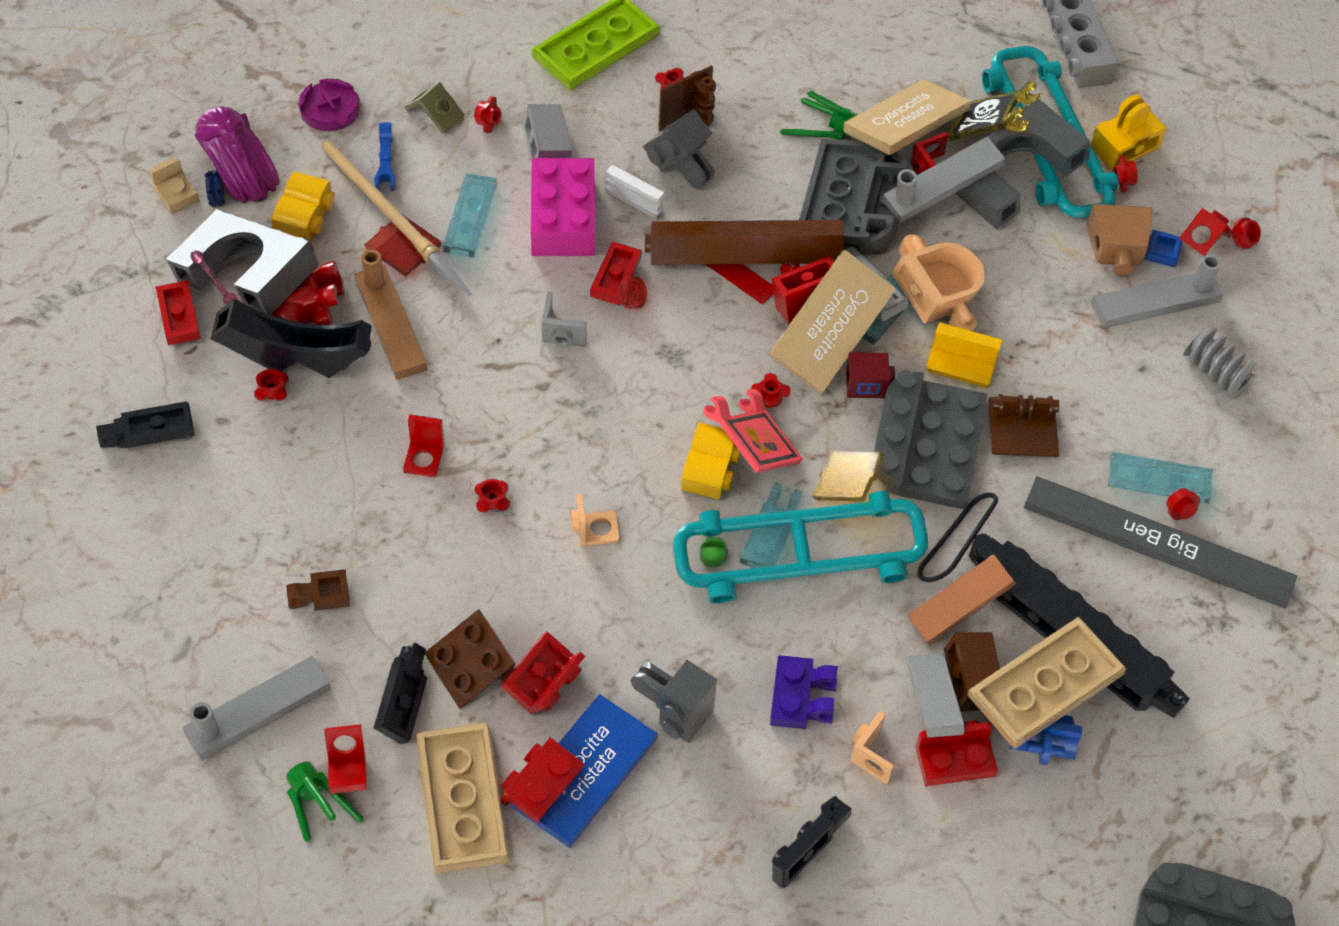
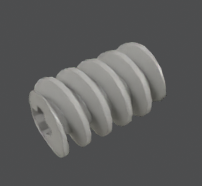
M1212 327L1191 341L1183 355H1190L1189 360L1192 364H1199V370L1203 373L1209 372V379L1214 382L1218 381V387L1221 390L1228 389V396L1234 398L1252 383L1255 374H1252L1251 371L1255 363L1250 361L1243 366L1241 363L1245 358V354L1242 352L1233 357L1232 354L1236 346L1231 344L1223 348L1226 337L1221 336L1214 340L1213 337L1217 329Z

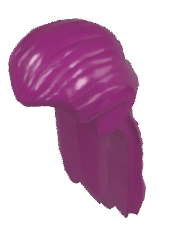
M226 106L213 107L203 112L195 125V138L212 160L226 188L236 201H241L243 204L248 199L259 202L267 198L268 190L275 192L276 186L280 184L277 170L260 140L250 129L246 113L240 114L233 108Z

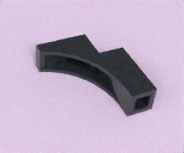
M233 299L217 312L211 340L268 369H276L281 372L288 366H293L296 362H299L330 378L339 371L345 370L351 363L360 357H364L369 352L372 325L363 320L334 325L294 322L266 314Z

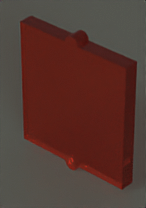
M405 217L432 244L438 248L442 245L439 239ZM392 222L388 223L385 227L381 226L379 228L380 231L365 243L367 250L374 249L380 252L381 259L405 277L421 263H426L411 241Z

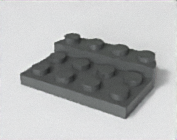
M821 139L799 220H843L844 244L859 245L860 254H882L886 252L888 245L896 236L899 221L883 202V194L897 187L899 172L908 169L907 159L905 160L897 152L888 155L861 141Z
M901 371L890 383L886 392L871 463L872 472H875L879 480L888 486L887 491L894 495L965 509L969 499L987 393L924 381L923 372Z
M1168 862L1162 863L1149 876L1138 897L1133 926L1296 925L1291 902L1268 888L1192 865Z

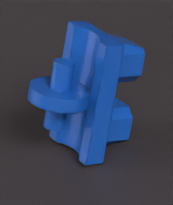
M1064 715L1014 750L1038 753L1039 764L1048 765L1050 756L1075 760L1078 743L1082 736V726L1075 725L1072 716Z

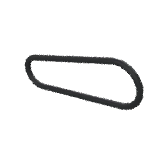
M990 492L983 493L975 497L967 505L920 564L917 575L921 581L935 582L943 579L956 568L973 542L975 535L979 533L998 503L996 494ZM984 498H993L992 504L949 568L933 577L924 576V567L971 508Z

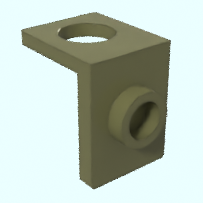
M441 82L424 89L405 106V109L409 110L421 105L441 133L447 132L465 115Z

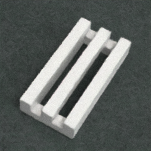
M611 165L606 171L608 178L606 179L607 187L605 192L658 219L663 213L664 192L616 166Z

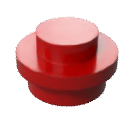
M1247 217L1239 218L1232 229V238L1235 244L1241 249H1249L1259 242L1261 237L1259 224Z
M1186 488L1179 489L1173 492L1167 499L1168 514L1174 520L1189 519L1197 512L1200 498L1193 491H1189Z

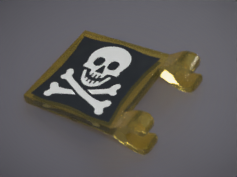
M1029 81L1018 91L971 101L970 110L958 116L948 134L949 140L952 141L1005 128L1013 131H1024L1029 124V120L1019 121L1016 117H1022L1025 111L1021 107H1015L1018 102L1030 105L1038 98H1041V93L1036 95L1029 93V91L1035 90L1036 82Z

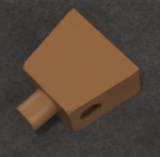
M1092 205L1087 221V229L1096 260L1100 264H1114V272L1119 276L1131 274L1134 270L1133 265L1138 266L1142 264L1149 244L1152 207Z

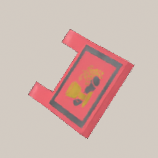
M747 390L746 394L750 397V401L744 398L738 402L740 409L746 412L744 414L730 416L728 403L723 396L711 398L715 407L713 405L704 407L703 412L706 417L721 425L756 473L799 464L803 460L765 410L762 395L758 390Z

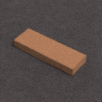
M993 554L908 614V616L928 645H931L1016 584Z

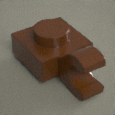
M346 569L310 573L311 583H292L286 585L289 609L302 608L310 602L314 603V611L350 607Z

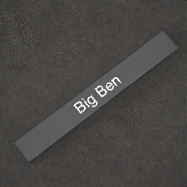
M1038 476L1035 478L1024 508L1284 609L1289 603L1298 576Z

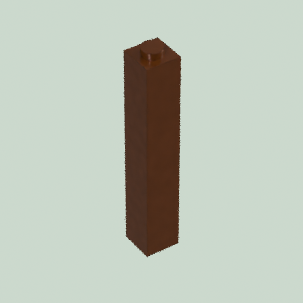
M843 220L652 221L651 233H645V253H651V265L810 264L828 256L835 262L844 250Z

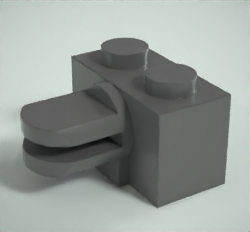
M694 109L666 126L642 146L647 152L649 160L660 171L673 164L694 188H701L715 174V170L699 150L707 143L706 139L713 133Z
M688 660L685 661L673 677L652 663L644 662L639 668V672H636L630 680L636 691L656 703V707L660 709L659 724L673 738L678 739L680 737L689 743L713 713L717 679Z

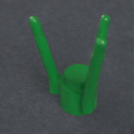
M808 91L807 95L817 102L805 97L801 99V102L830 115L831 119L828 127L834 130H780V133L783 135L842 140L843 135L851 137L844 132V122L858 114L837 105L813 91Z
M306 761L291 768L286 775V779L291 786L287 794L293 803L305 842H309L311 836L301 799L303 798L304 801L315 799L330 821H334L336 815L321 794L323 788L329 793L328 779L323 772H317L311 762ZM341 793L330 794L357 822L363 821V816Z

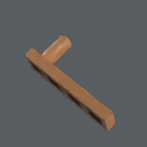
M374 249L367 250L361 257L363 271L354 273L355 282L395 379L426 371V360L385 264L382 265L381 254Z

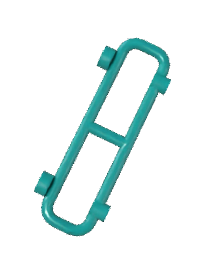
M1031 46L1006 48L998 51L993 56L991 61L992 68L984 69L982 72V85L986 93L998 92L1002 89L1004 96L1014 94L1011 100L1016 99V101L1011 106V110L1014 116L1017 115L1023 105L1003 66V62L1019 58H1030L1036 62L1039 78L1041 81L1046 82L1064 120L1087 138L1058 80L1062 74L1061 64L1058 60L1049 62L1042 51ZM1090 144L1089 160L1086 164L1093 176L1095 191L1103 196V201L1096 204L1115 205L1116 196L1114 190L1118 188L1117 175L1115 172H1104ZM1032 153L1045 178V181L1037 182L1035 187L1036 199L1039 205L1048 206L1057 203L1061 211L1070 217L1088 218L1093 204L1084 206L1072 204L1052 164L1040 155Z
M877 491L869 494V502L722 519L720 518V512L717 510L704 511L699 514L700 521L685 524L676 532L673 538V553L679 577L692 587L707 588L709 602L719 604L735 600L737 598L735 584L870 568H878L882 583L903 581L908 578L906 564L916 562L924 556L928 548V534L922 511L915 503L907 499H890L888 491ZM896 512L907 514L911 520L915 544L909 550L811 561L805 523L870 515L873 517H885ZM791 525L797 563L707 574H697L690 568L687 541L692 536L703 535L705 537L720 535L722 532Z

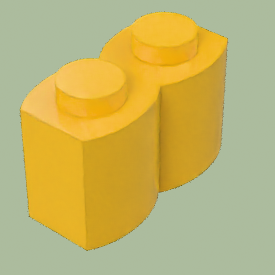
M294 171L271 217L272 228L282 230L284 233L298 238H305L310 242L314 234L318 235L323 226V215L326 210L332 208L335 193L331 191L330 181Z
M698 423L681 478L682 491L718 500L721 499L723 490L730 491L734 472L729 471L732 462L738 463L741 452L723 428Z

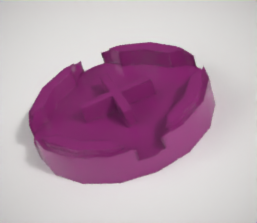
M326 78L319 80V84L312 86L311 83L300 94L298 105L302 120L310 127L320 131L344 129L355 121L360 112L358 93L354 91V87L351 84L340 79Z

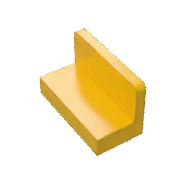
M939 322L926 371L988 388L1002 339Z

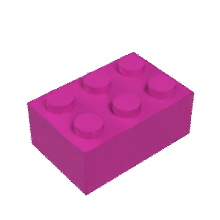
M532 158L531 256H595L594 158Z

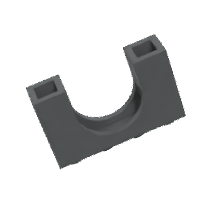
M1039 98L1029 106L1022 107L1017 115L1006 123L1004 122L1003 128L995 129L993 133L987 136L1003 156L1015 152L1035 153L1046 159L1066 177L1089 160L1090 140ZM995 171L955 193L997 230L1020 213V193Z
M219 210L212 213L166 259L178 282L188 280L191 288L201 291L231 262L246 256H260L257 262L234 285L244 304L269 315L319 266L314 255V248L305 238H298L286 234L282 230H275L263 226L256 221L251 222L235 214H228Z

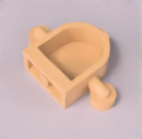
M915 234L907 235L899 246V253L902 257L891 274L923 323L926 324L946 316H951L948 325L974 331L977 326V319L967 307L984 283L985 269L982 261L972 251L962 245L942 242L927 247L922 237Z

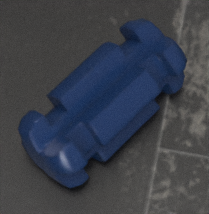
M216 169L214 171L208 170L204 174V177H206L205 185L207 199L209 200L208 204L211 207L222 206L225 203L222 179Z

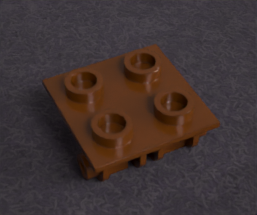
M712 65L700 71H695L690 76L675 83H669L660 89L659 132L693 109L707 126L713 122L714 115L712 111L715 108L714 92L716 90V83L713 80Z
M998 394V397H989L992 454L1059 457L1056 413L1059 412V400L1053 399V396H1048V398L1036 397V399H1033V395H1028L1027 399H1023V395L1014 397Z
M480 609L475 611L425 652L429 662L460 709L496 680L503 682L514 669L513 666L516 665Z

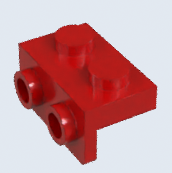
M546 631L541 634L500 687L531 715L543 709L549 711L560 699L561 695L558 691L564 683L569 685L582 671L579 664L585 658V655L580 651L573 655Z
M551 737L548 738L543 746L536 743L524 758L527 765L520 773L513 770L501 785V788L504 790L501 803L507 806L511 802L536 823L542 819L585 765Z

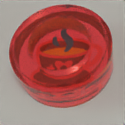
M625 277L621 281L619 297L622 305L626 309H639L645 305L647 287L640 277Z

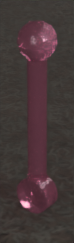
M199 250L192 251L190 254L191 260L200 265L223 295V303L227 305L233 299L237 300L236 295L229 293L203 260L202 252Z

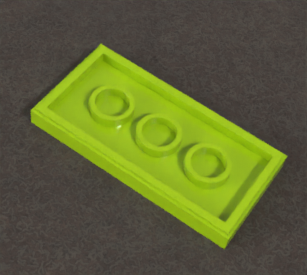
M610 0L532 48V57L565 87L572 90L659 35L660 26L630 0Z

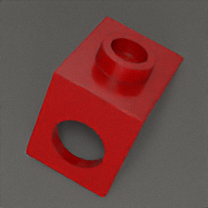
M946 132L914 143L911 165L916 175L935 166L936 163L933 159L945 154L949 136ZM939 143L934 151L930 153L926 151L931 145Z
M1201 208L1180 236V240L1205 256L1222 234L1228 238L1231 237L1232 231L1227 225L1229 220L1216 210L1209 213L1204 208ZM1199 226H1206L1211 231L1210 239L1202 244L1196 243L1192 237L1193 231Z
M409 414L410 444L403 472L435 478L445 446L443 420ZM419 453H428L433 457L432 463L426 467L415 465L413 459Z
M361 724L325 728L329 794L366 790V757ZM347 735L352 737L356 743L353 748L344 751L337 749L334 741L340 736Z

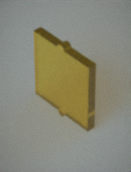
M832 451L824 471H821L819 474L821 478L812 497L815 500L864 502L873 481L877 480L876 473L884 455L881 452Z

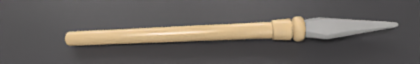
M331 140L325 141L322 145L323 151L411 241L424 261L431 263L437 272L468 296H472V293L449 261L440 254V249L426 237H423Z

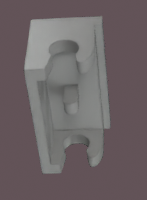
M528 104L523 129L531 163L532 158H563L571 156L572 147L561 104Z

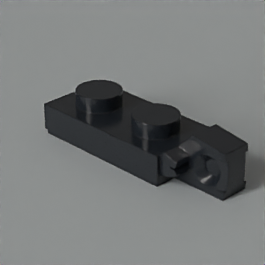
M187 401L121 413L120 418L113 420L114 423L96 426L101 448H131L195 436L190 405Z
M416 642L403 646L399 656L395 657L373 728L399 744H404L411 740L428 678L424 675V670L421 669L426 648Z
M835 795L822 804L821 815L814 822L811 820L807 821L800 828L797 839L789 847L786 845L782 846L772 859V880L781 888H785L830 843L836 830L851 816L852 808Z

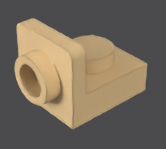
M178 157L163 161L149 169L153 188L171 214L199 201L198 193L183 173Z

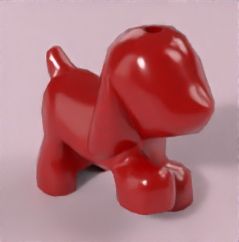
M327 262L316 268L271 315L306 324L314 321V324L333 325V318L329 307L339 305L337 296L345 294L343 279L336 262Z

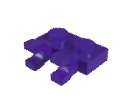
M778 655L770 725L806 729L807 720L832 724L835 698L820 697L813 701L809 699L811 688L836 692L838 666L823 665L815 669L813 668L814 659Z

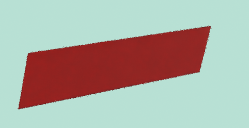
M705 264L762 305L773 295L772 284L743 264Z

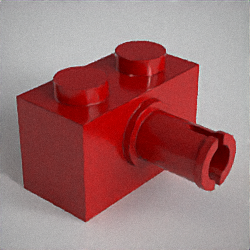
M830 256L802 267L800 264H792L794 267L790 264H782L780 267L781 275L771 278L775 308L788 325L834 263Z

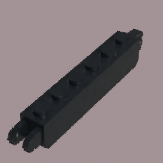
M987 534L975 535L971 551L969 552V560H972V563L974 562L977 566L994 554L1016 584L996 598L999 602L1045 639L1079 617L1126 668L1125 674L1108 685L1107 688L1135 711H1146L1152 705L1175 718L1185 708L1190 698L1171 680L1175 671L1169 667L1164 659L1154 656L1145 649L1136 637L1126 634L1113 623L1107 614L1093 608L1079 592L1069 589L1060 582L1051 570L1041 567L1031 559L1024 549L1016 547L1010 541L1002 545Z

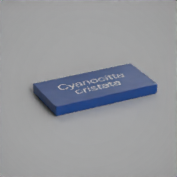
M599 694L559 742L562 747L585 764L580 773L538 823L534 822L511 802L510 807L570 848L658 738V733Z

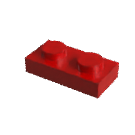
M612 241L590 288V297L620 306L622 303L620 286L625 279L632 280L642 258V250ZM629 281L625 283V285L623 286V288H622V290H621L622 293H623V290H624V296H625V292H626L625 289H624V287H625L626 285H630V282H629Z
M188 280L156 286L168 346L201 339Z

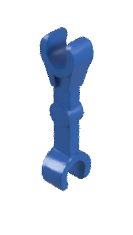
M380 122V167L374 177L375 187L380 191V184L388 181L390 182L391 191H394L396 183L391 169L392 124L391 122Z

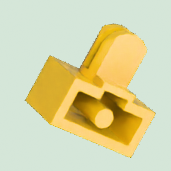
M1139 94L1132 95L1124 100L1120 105L1117 117L1101 122L1094 130L1091 146L1094 152L1112 171L1114 166H1118L1120 156H1125L1126 161H1134L1161 146L1166 126L1150 111L1151 107L1148 103L1144 102Z

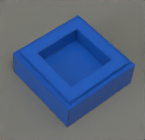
M1153 230L1144 260L1175 268L1183 241L1180 240L1179 236Z

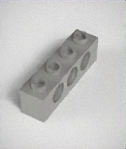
M1042 0L1043 10L1048 12L1050 17L1051 30L1057 34L1059 39L1060 52L1067 59L1069 75L1074 77L1077 87L1083 88L1112 84L1118 61L1092 0Z

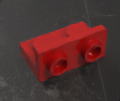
M975 720L964 722V735L927 738L926 731H921L915 749L925 787L996 777L998 769L989 739L992 732L991 723H979Z

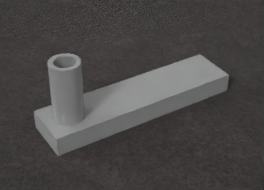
M985 137L919 175H916L910 169L900 171L897 187L883 194V202L897 220L902 223L1004 166L1005 157L992 141Z
M1212 254L1205 255L1202 258L1197 273L1095 295L1091 305L1102 327L1107 328L1218 303L1221 301L1223 293L1215 278L1220 269L1221 260Z
M313 656L214 710L205 702L195 704L190 710L192 722L183 726L184 733L201 761L331 690L330 682Z

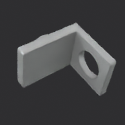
M547 292L542 317V341L562 346L575 345L585 347L586 322L552 318L553 292Z

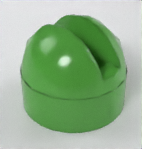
M709 537L703 541L700 547L702 563L708 567H719L725 563L728 553L726 543L718 537Z

